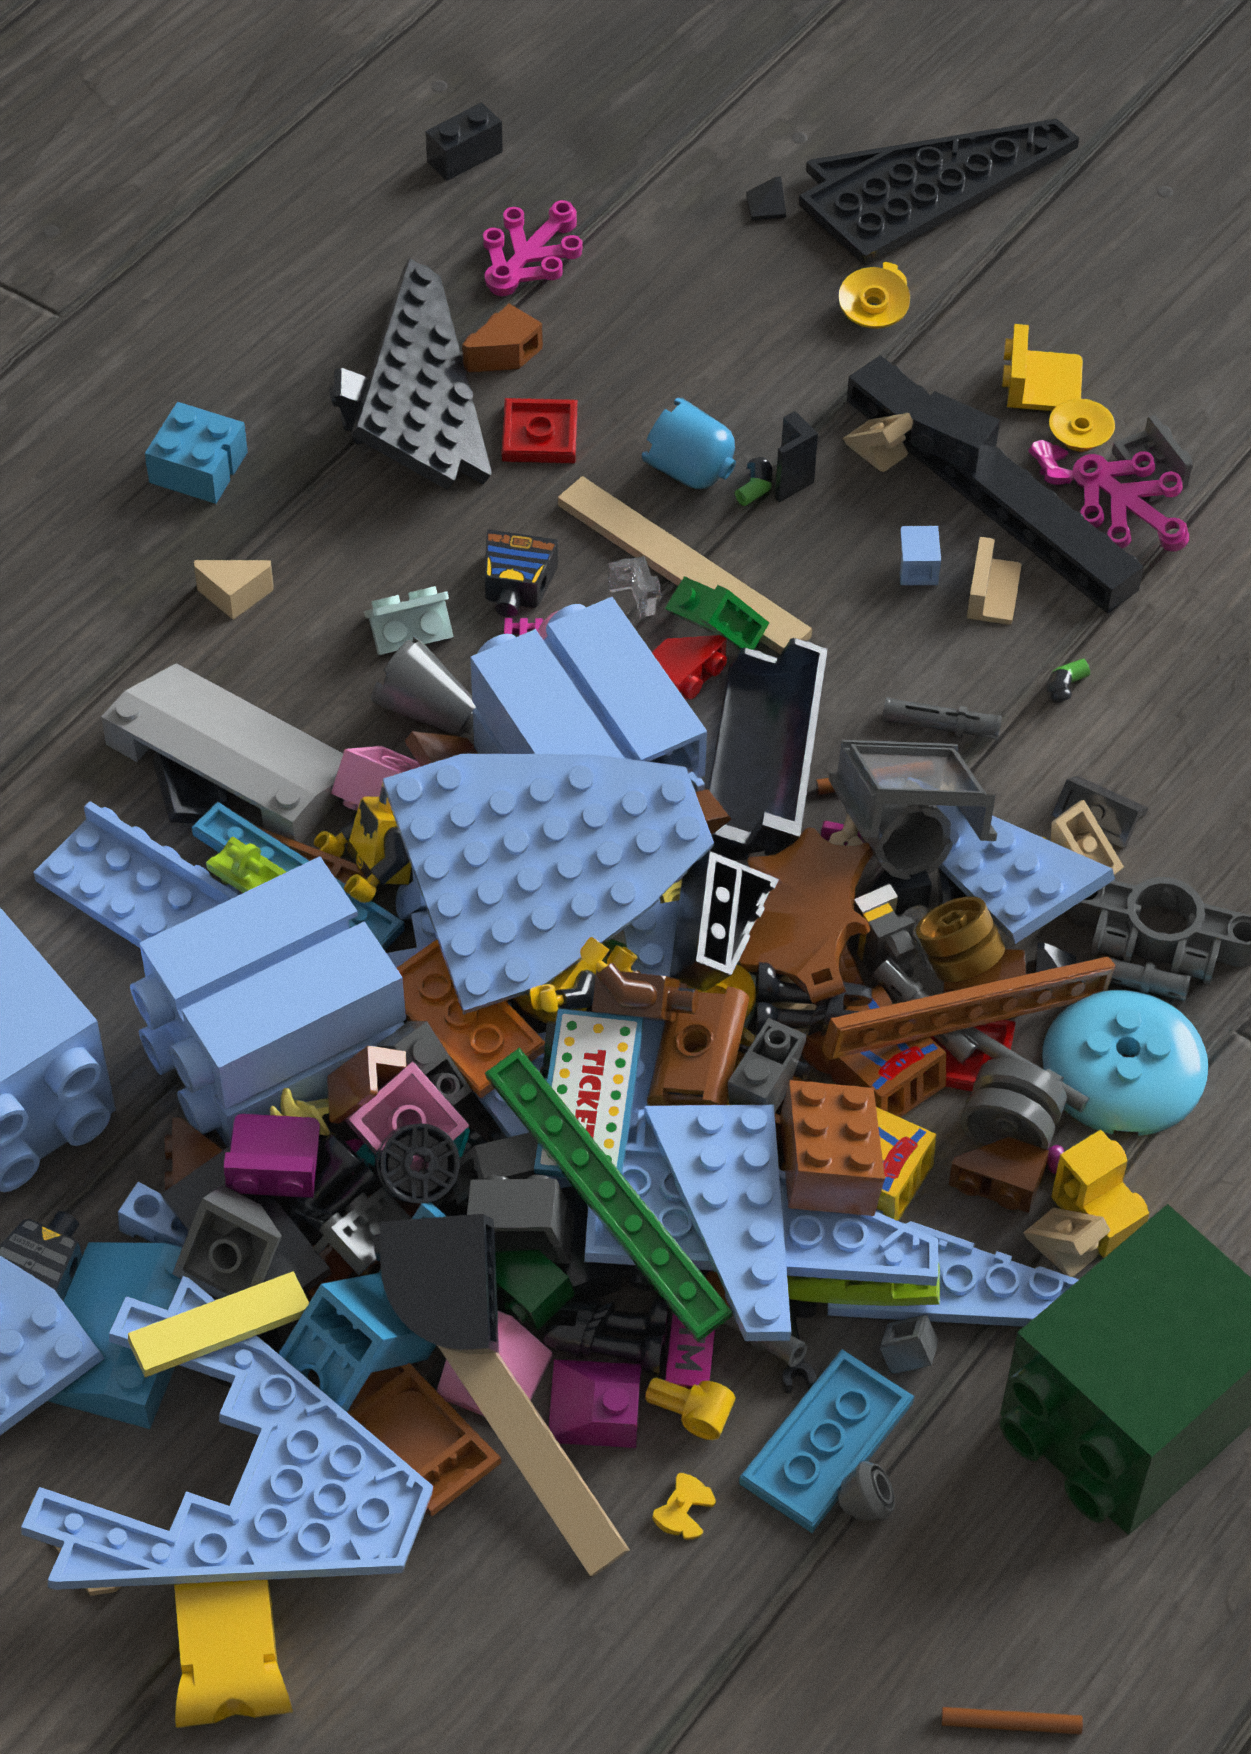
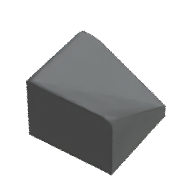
M928 1315L887 1324L880 1350L891 1373H900L932 1366L938 1339Z

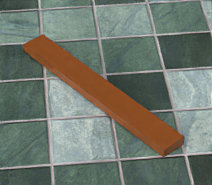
M1103 957L830 1018L822 1051L828 1059H834L1074 1004L1094 993L1107 991L1116 965L1109 957Z

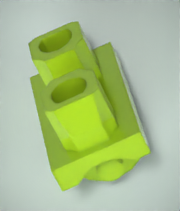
M233 836L219 854L206 862L207 870L221 878V881L226 885H231L242 893L287 872L262 856L259 847L252 843L246 845Z

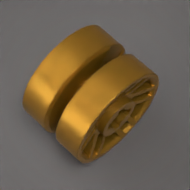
M962 897L948 901L927 913L916 927V934L920 943L928 954L929 962L937 978L941 981L959 982L978 976L994 966L1005 952L1004 942L997 927L993 924L991 914L984 900L978 897Z

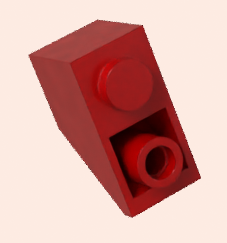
M721 635L667 638L652 654L683 698L691 700L697 696L702 685L712 675L717 676L724 669L727 663V639Z

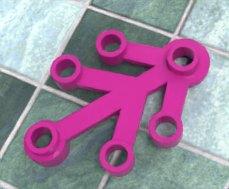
M565 200L557 201L549 209V219L528 241H526L523 230V210L518 207H509L504 211L503 224L509 230L514 255L507 263L502 250L504 247V232L499 228H489L483 233V246L489 251L492 266L485 272V283L490 291L498 296L512 294L520 282L541 279L557 280L563 273L562 261L559 258L576 259L582 255V240L575 235L564 237L559 245L544 246L556 232L566 233L576 227V209L570 202ZM542 261L541 266L523 268L526 263Z
M1138 452L1133 456L1132 460L1107 462L1100 455L1088 454L1076 461L1073 467V477L1075 482L1084 488L1085 505L1080 513L1095 528L1099 527L1104 521L1103 510L1099 505L1100 488L1111 496L1112 526L1108 529L1107 535L1120 548L1127 547L1131 542V533L1127 526V509L1158 531L1160 544L1165 550L1179 551L1189 542L1188 528L1183 520L1165 517L1140 498L1158 495L1175 497L1179 495L1183 485L1178 473L1169 471L1162 474L1159 480L1122 484L1113 478L1136 474L1139 477L1150 476L1155 470V462L1149 452ZM1142 461L1149 462V465L1141 468L1137 466ZM1090 468H1097V469H1096L1094 472H1092V473H1087V472H1085L1086 470H1088V469H1090ZM1170 481L1177 483L1174 487H1165V484ZM1091 512L1098 513V516L1093 519L1086 518ZM1170 529H1179L1174 534L1167 533V531ZM1120 532L1126 534L1122 539L1113 538L1115 534Z

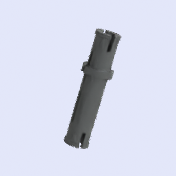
M886 697L882 722L954 732L957 737H963L964 734L998 740L1002 715L968 711V707L965 706L955 709Z
M891 958L884 961L872 975L875 980L891 993L897 1000V1003L929 997L924 992L925 987L919 981L915 983ZM963 1029L934 1036L960 1063L965 1061L979 1046Z

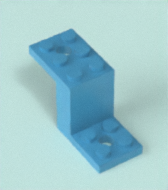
M429 1202L422 1203L412 1219L446 1217V1215ZM380 1270L379 1273L321 1284L280 1350L279 1355L307 1379L309 1371L313 1369L320 1379L319 1389L347 1412L372 1372L428 1360L436 1344L418 1336L401 1321L388 1300Z

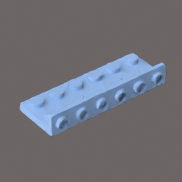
M91 801L84 806L86 820L33 872L36 882L139 948L140 942L241 894L233 886H225L213 879L203 867L199 865L193 866L183 860L173 848L161 846L151 840L141 828L137 826L131 827L124 823L111 809L107 807L100 808Z

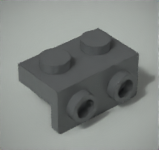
M1156 415L1147 417L1145 431L1113 442L1112 454L1118 461L1132 460L1133 456L1141 451L1149 452L1153 456L1155 462L1154 472L1148 477L1130 474L1129 476L1134 482L1159 480L1162 474L1172 471L1180 475L1183 485L1182 490L1188 488L1193 468L1192 459L1186 450H1182L1174 440L1169 427L1163 425ZM1142 461L1137 466L1143 468L1148 466L1149 462ZM1170 481L1165 484V487L1171 488L1177 483ZM1148 496L1146 499L1150 503L1165 496Z

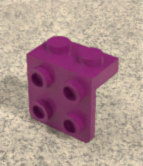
M237 1115L233 1123L230 1152H225L224 1175L226 1187L240 1194L313 1198L320 1136L319 1121L311 1117Z

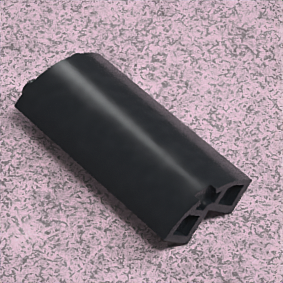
M791 638L778 658L763 654L758 650L743 647L729 666L709 791L732 820L711 835L714 844L709 851L731 860H748L750 853L765 851L764 854L766 856L775 855L800 838L828 649L812 644L809 641Z

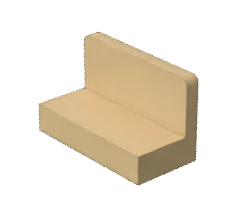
M980 537L967 618L1010 625L1013 622L1022 565L1019 562L993 559L995 539Z

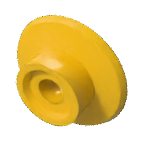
M1088 399L1064 401L1053 409L1049 418L1050 429L1055 437L1069 449L1078 452L1088 451L1104 444L1111 438L1115 430V420L1111 412L1100 403Z

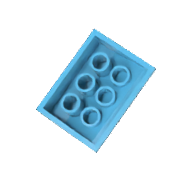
M88 1242L63 1302L105 1359L50 1398L49 1402L143 1428H151L175 1366L144 1377L132 1349L109 1342V1332L126 1296L166 1310L169 1309L181 1282V1278L172 1273L182 1247L167 1243Z

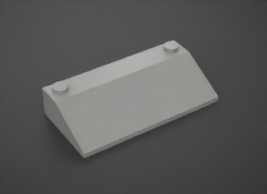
M177 663L125 690L101 716L107 746L136 762L150 748L260 808L263 829L302 843L340 799V797L331 794L343 753Z

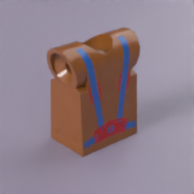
M878 984L872 988V1002L870 1004L847 1006L844 1010L866 1011L893 1004L887 992ZM808 1032L805 1033L806 1041L801 1055L811 1066L823 1073L831 1074L833 1081L837 1085L874 1088L876 1107L895 1116L902 1117L946 1086V1052L930 1037L828 1059L822 1051L826 1035L820 1036V1032H816L808 1036Z

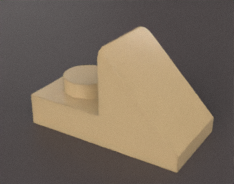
M909 413L871 419L843 439L846 445L879 471L884 472L907 456L908 453L903 444V441L906 439L904 434L912 429L913 419Z
M1080 800L1052 821L1051 842L1112 868L1114 875L1124 868L1084 800Z
M1052 1208L1024 1231L1027 1240L1065 1275L1074 1277L1099 1255L1098 1241L1111 1230L1102 1216Z

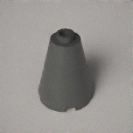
M413 637V641L407 640L383 671L387 673L384 679L385 683L382 685L378 681L376 682L371 694V701L378 706L458 737L462 736L465 732L469 735L472 734L473 710L476 709L472 702V695L421 640Z

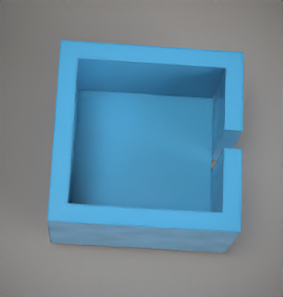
M177 402L145 452L149 483L217 504L230 482V474H235L248 453L244 422Z

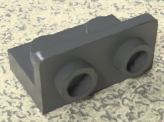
M383 1187L369 1198L363 1192L346 1207L345 1211L348 1214L344 1218L339 1213H336L319 1229L323 1237L313 1249L320 1254L331 1245L352 1269L360 1275L377 1261L374 1253V1237L376 1234H380L379 1222L408 1220L412 1218Z

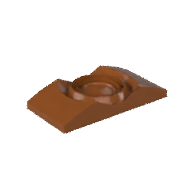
M410 1363L372 1372L347 1411L349 1415L433 1485L432 1496L425 1511L431 1517L502 1463L501 1457Z

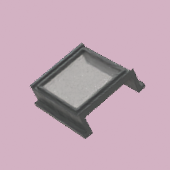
M842 740L837 773L830 772L828 780L862 837H878L883 803L958 806L980 841H996L997 833L991 825L996 795H987L957 752V744Z

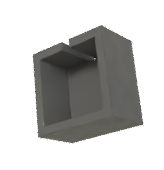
M493 1175L486 1177L485 1180H471L467 1215L485 1214L494 1219L495 1252L539 1250L554 1264H570L575 1215L567 1199H565L557 1179L544 1175H532L528 1179H508L504 1176Z

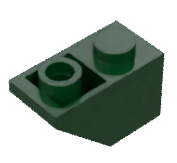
M539 1250L495 1252L497 1295L506 1302L504 1307L507 1312L520 1324L528 1321L535 1329L539 1330L575 1295L569 1276Z

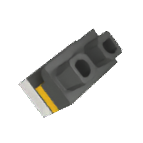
M890 884L854 899V911L868 921L870 931L868 934L858 933L852 935L848 941L871 975L884 961L891 958L911 978L914 968L909 961L917 955L918 950L917 945L912 939L914 921L909 917L896 916L898 896Z

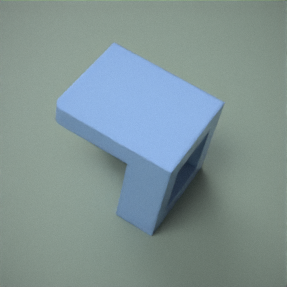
M902 526L900 530L902 552L900 585H938L941 565L938 526Z

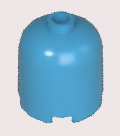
M676 398L674 405L677 407L672 412L664 409L646 439L652 443L649 453L647 451L642 453L643 462L694 489L709 488L720 478L726 480L736 465V460L732 459L735 451V440L731 431L683 398Z

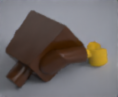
M589 937L581 948L580 955L582 959L596 969L592 1012L643 1017L644 1020L675 1022L677 1013H696L699 1001L697 989L681 988L679 980L671 977L642 974L639 970L633 971L630 968L638 957L628 948H621L617 945L608 957L607 964L602 960L610 949L595 938Z

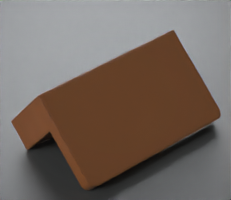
M367 1045L327 1076L330 1123L339 1124L376 1097L380 1086L406 1068V1051Z

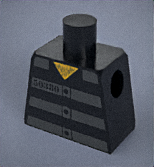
M58 1211L48 1227L32 1219H25L0 1244V1256L53 1288L62 1301H64L82 1258L79 1242L72 1238L79 1227V1222L72 1215L64 1211Z

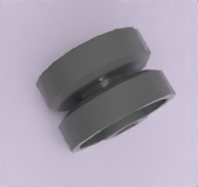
M1003 1057L988 1060L979 1069L972 1094L968 1097L961 1113L960 1124L964 1133L979 1147L1011 1137L1048 1150L1054 1135L1055 1125L1059 1123L1064 1110L1067 1095L1063 1085L1052 1074L1037 1065L1020 1059Z

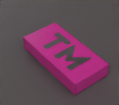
M673 1313L665 1381L690 1390L694 1384L698 1385L701 1381H710L715 1330L697 1343Z

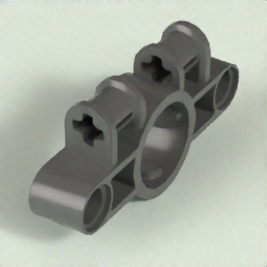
M1156 877L1145 880L1137 886L1113 880L1087 897L1086 900H1082L1064 912L1066 918L1072 923L1096 930L1090 951L1092 955H1097L1100 952L1123 958V961L1131 963L1134 952L1141 958L1151 962L1172 963L1171 973H1180L1203 979V983L1206 985H1210L1216 961L1236 967L1251 965V915L1205 904L1191 886L1178 879ZM1153 906L1175 910L1187 920V928L1183 932L1175 934L1157 933L1148 929L1139 920L1140 911Z

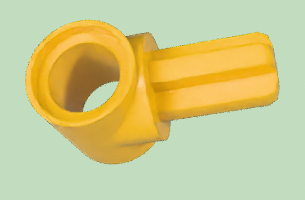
M653 1378L650 1381L645 1400L648 1403L681 1414L683 1426L693 1435L706 1440L719 1439L736 1399L734 1393L729 1388L717 1382L701 1381L698 1385L694 1384L690 1390L659 1378Z

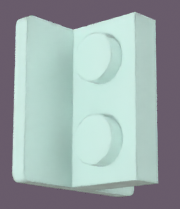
M436 586L409 592L410 600L400 602L399 595L371 601L373 609L364 611L365 618L370 620L377 654L381 655L397 651L407 640L413 641V637L418 638L424 644L454 637L445 600L449 599L447 592L437 594Z

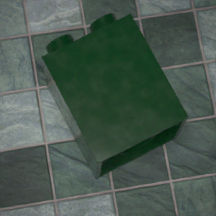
M1167 1204L1017 1332L1000 1415L1003 1417L1000 1420V1428L1004 1437L1013 1449L1030 1461H1037L1044 1455L1068 1478L1064 1482L1065 1491L1074 1506L1084 1516L1096 1523H1101L1109 1517L1129 1536L1251 1426V1277Z

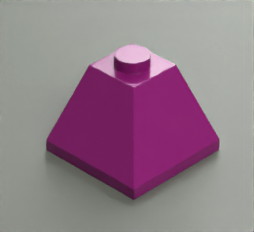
M554 1359L549 1429L558 1443L636 1448L641 1365Z

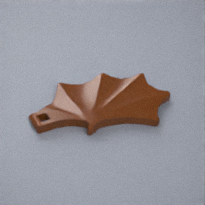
M808 827L801 833L797 841L778 854L749 857L747 863L750 868L775 877L779 881L775 889L770 891L763 905L765 909L761 917L755 921L749 933L751 937L739 959L740 966L747 972H757L758 962L770 963L777 974L786 975L810 996L812 1004L846 993L839 972L840 954L850 936L858 933L868 934L870 931L868 921L854 911V899L858 881L865 866L873 856L871 845L868 842L855 846L832 844L823 839L815 828Z

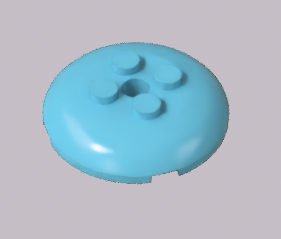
M1108 990L1097 992L1069 1005L1052 1022L1045 1036L1042 1049L1043 1070L1051 1069L1064 1077L1063 1082L1090 1098L1082 1112L1077 1111L1068 1104H1065L1064 1110L1081 1123L1096 1130L1101 1129L1109 1134H1113L1114 1130L1138 1132V1136L1157 1133L1174 1126L1183 1120L1198 1104L1205 1089L1208 1076V1059L1205 1046L1193 1024L1169 1003L1155 996L1137 991ZM1120 1054L1134 1055L1135 1057H1123Z

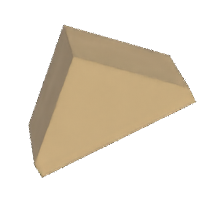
M195 560L194 562L197 590L233 620L273 591L271 560Z

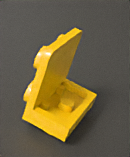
M1014 324L1012 339L1005 338L1003 360H1010L1009 365H1004L1002 375V387H1008L1007 407L1053 411L1057 405L1064 401L1081 399L1082 357L1077 354L1028 350L1029 325Z

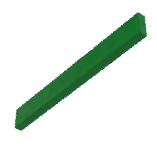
M520 1047L485 1072L487 1080L697 1343L733 1316L732 1310Z

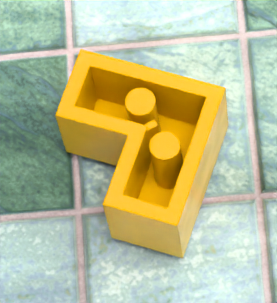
M1100 1129L1060 1154L1051 1198L1061 1209L1104 1217L1111 1231L1098 1241L1097 1248L1099 1254L1105 1258L1148 1221L1150 1212L1143 1198L1135 1192L1132 1193L1123 1183L1128 1162L1123 1148L1118 1142L1110 1140Z

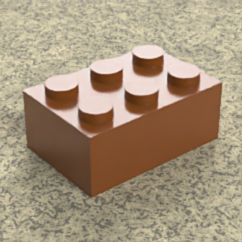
M789 1080L780 1114L788 1208L874 1216L885 1181L874 1088Z

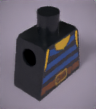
M488 529L485 558V598L488 601L497 602L495 609L498 614L504 617L516 616L519 606L531 608L539 606L558 568V540Z

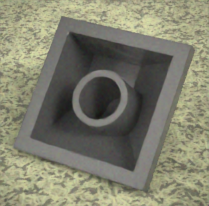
M222 1185L202 1198L172 1274L181 1279L183 1276L190 1278L205 1292L221 1299L263 1283L282 1235L261 1204Z

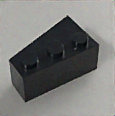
M711 851L706 853L699 861H696L682 877L670 977L678 979L680 983H687L688 986L705 992L731 976L751 937L749 933L755 921L761 917L765 909L763 905L770 891L775 889L779 879Z

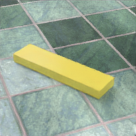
M293 1271L128 1333V1342L144 1377H148L300 1319L309 1302Z

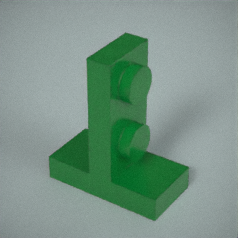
M685 576L665 607L672 615L716 635L725 637L738 650L743 647L754 650L770 622L730 590L720 585L712 589Z

